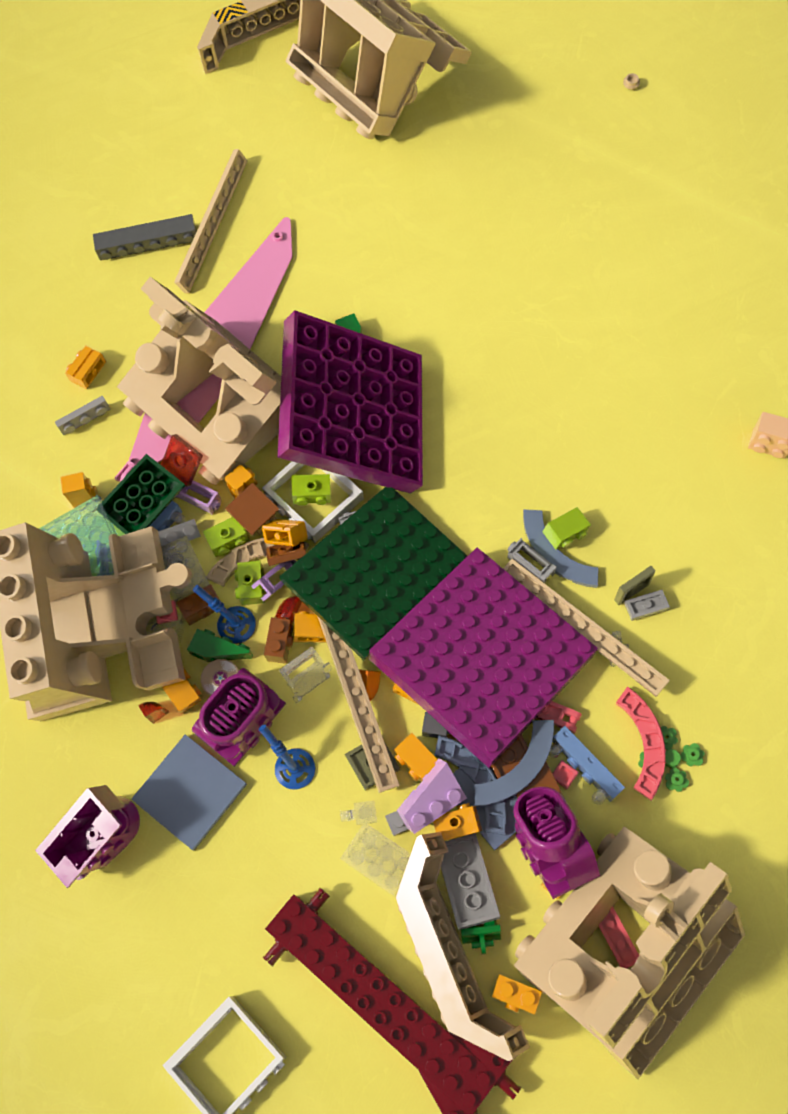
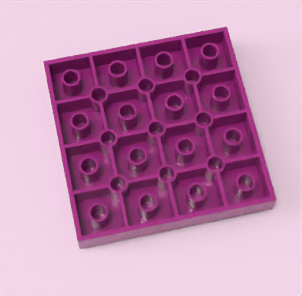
M294 310L284 320L278 458L376 485L393 487L395 490L409 494L422 487V355Z
M477 547L369 650V660L481 762L490 768L593 658L598 648Z

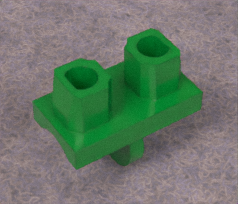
M494 920L484 923V927L472 926L461 929L462 944L471 943L472 949L481 948V954H486L485 947L494 946V940H501L500 925H497V921Z

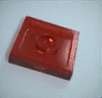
M177 434L171 436L161 466L188 487L193 482L203 455Z

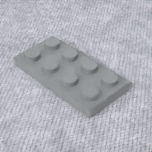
M476 833L445 841L449 852L444 854L441 870L458 930L500 919Z

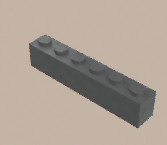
M189 214L93 234L94 248L100 261L191 243L197 229L193 215Z

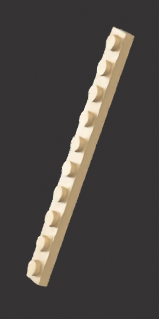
M234 149L174 281L183 293H189L248 161L239 149Z
M511 559L503 568L598 648L597 651L655 697L669 683L670 680L515 560Z
M318 617L378 792L382 793L399 787V782L352 649Z

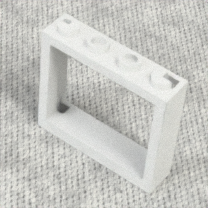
M291 462L262 489L264 494L279 508L278 512L282 516L286 515L289 520L304 521L308 535L307 539H311L316 543L339 522V517L346 512H350L364 499L363 492L346 476L322 470L324 473L330 474V478L349 497L313 529L275 493L281 485L304 466L300 463Z
M229 996L163 1065L202 1114L219 1113L179 1065L232 1009L276 1058L223 1114H234L239 1108L243 1110L252 1101L250 1098L255 1090L259 1093L268 1084L266 1078L272 1072L276 1075L285 1065L282 1062L286 1058L285 1054L233 996Z

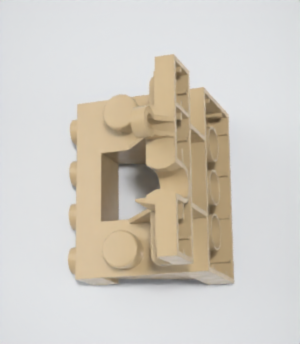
M300 0L297 44L293 43L285 62L296 70L294 74L296 80L310 86L312 84L316 87L314 95L326 103L333 102L337 106L335 113L347 121L354 120L358 124L356 131L367 139L373 140L375 135L390 136L404 106L411 104L416 99V82L426 63L436 71L443 72L449 61L466 64L472 51L425 14L410 10L411 3L407 0ZM360 41L356 80L354 82L339 68L347 50Z
M149 277L141 290L154 302L149 310V314L161 326V330L151 343H145L138 348L135 355L136 363L117 387L127 396L123 404L130 411L138 416H141L144 412L149 415L152 420L148 427L163 439H166L170 434L177 441L173 447L174 451L189 462L195 457L203 464L198 472L210 483L217 485L220 480L225 481V477L230 472H234L233 470L238 465H242L246 469L245 463L279 434L281 376L214 318L188 301H182L167 287ZM214 374L222 379L216 415L204 429L176 403Z
M26 522L0 530V631L10 699L25 701L28 720L41 722L111 702L112 697L105 658L128 652L132 681L137 688L149 691L185 680L178 636L174 629L169 627L153 634L147 635L146 625L151 618L173 612L170 598L171 589L173 587L178 589L184 588L189 585L192 579L191 570L181 563H174L165 570L157 529L151 526L122 536L116 534L109 535L114 575L92 576L88 552L83 550L80 540L73 533L57 538Z
M624 826L617 836L613 833L608 834L598 847L597 854L600 857L596 862L600 876L573 889L564 903L557 900L549 906L543 917V922L546 923L545 927L536 938L529 935L522 940L515 953L518 961L514 966L532 985L544 995L547 994L594 1035L613 1058L639 1080L743 939L745 932L737 906L726 899L732 891L727 873L711 862L705 869L697 868L689 873ZM620 898L650 923L636 941L640 955L630 970L622 967L614 968L607 961L603 964L581 949L610 912L611 907H614Z

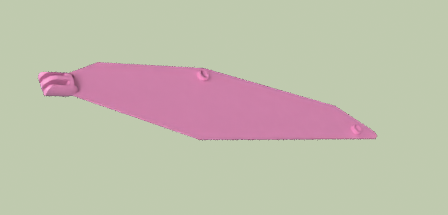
M285 217L204 312L219 322L249 349L253 345L292 259L290 218ZM212 374L176 404L199 423L219 399L222 379ZM146 413L144 414L129 461L114 478L118 482L122 481L145 454H148L156 462H160L175 453L173 447L177 441L170 434L166 439H163L148 427L152 418Z

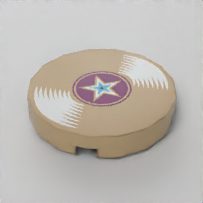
M217 659L210 662L201 674V684L204 691L211 696L226 678L239 671L237 666L226 659Z

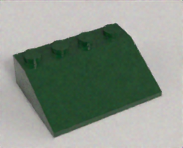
M145 454L96 510L124 534H129L148 528L186 485L148 454Z

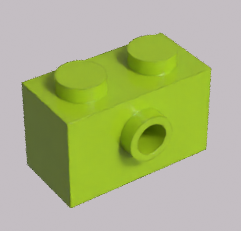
M330 474L292 475L293 504L303 506L308 503H316L318 505L331 503Z
M576 507L550 521L542 532L556 550L560 547L566 548L576 538L578 540L582 539L587 535V530L591 524L579 508Z
M233 517L203 531L215 557L225 555L229 550L249 541L246 531Z
M261 561L237 563L238 570H235V580L238 581V588H235L236 599H239L242 605L265 603L261 599L265 595L264 588L260 584L255 589L251 587L264 576Z

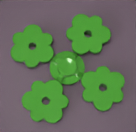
M662 726L661 730L666 749L665 765L672 768L665 775L667 780L666 787L669 790L675 789L677 792H681L683 788L688 787L689 780L686 778V772H680L675 767L680 764L681 760L685 761L690 767L693 765L700 766L703 764L702 757H704L705 753L703 750H700V746L696 743L690 746L685 745L681 754L671 749L673 744L678 742V739L675 737L677 732L673 728L668 729L666 726ZM644 752L640 754L639 767H643Z

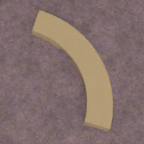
M260 538L231 550V553L223 559L221 558L206 576L207 580L224 587L232 575L235 574V570H238L237 563L267 558L266 548L275 544H266L264 538ZM304 542L305 549L307 551L309 543Z

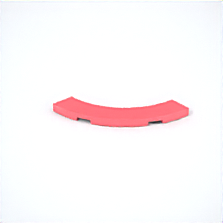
M627 687L617 700L616 705L623 709L635 723L641 735L644 748L643 767L634 789L652 801L658 791L664 773L666 760L664 737L657 718L647 706V703L636 692Z

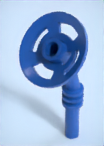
M199 585L193 588V591L205 600L212 610L221 614L217 622L218 633L221 637H227L232 640L233 644L245 642L253 635L256 628V620L250 610L241 606L226 609L223 602L218 600L217 597L213 598ZM238 611L246 613L249 617L246 618L242 613H239ZM224 617L227 619L226 623H222ZM245 624L250 625L249 630L242 636L240 632L245 628ZM226 629L229 634L234 635V638L227 636L223 631Z
M262 725L259 731L270 743L271 749L276 756L279 757L275 764V776L279 783L285 788L292 790L307 786L315 774V763L311 755L302 749L287 750L282 741L277 740L266 725ZM300 754L307 758L309 766H307L305 761L301 757H299ZM300 760L303 766H300L297 761ZM286 770H288L292 775L289 776L286 773ZM280 771H283L284 776L290 780L289 783L281 777ZM304 772L308 773V776L302 782L297 783L296 778L302 776Z

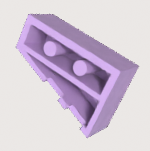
M441 759L435 762L436 765L428 775L426 774L423 777L420 785L410 793L397 810L407 829L414 834L467 799L447 762Z

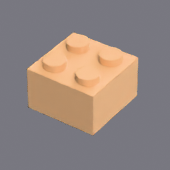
M762 412L753 428L748 448L758 453H767L773 457L785 459L788 455V418Z

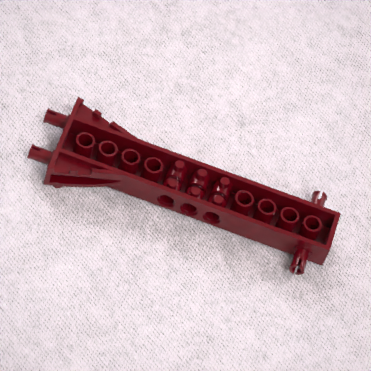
M319 888L308 903H304L298 896L293 894L267 925L265 930L275 938V943L263 956V959L268 961V964L273 967L285 951H289L418 1069L442 1114H478L477 1108L493 1086H498L512 1100L517 1096L510 1087L517 1093H519L522 1087L518 1086L505 1074V1070L512 1060L507 1061L449 1032L318 915L317 911L330 897L322 888Z

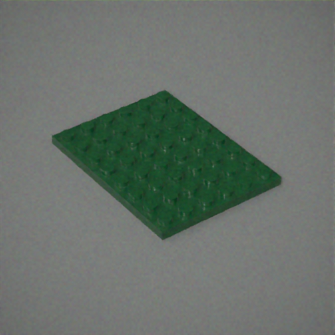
M384 487L280 575L279 579L364 661L370 654L369 650L450 574L467 555L393 487Z

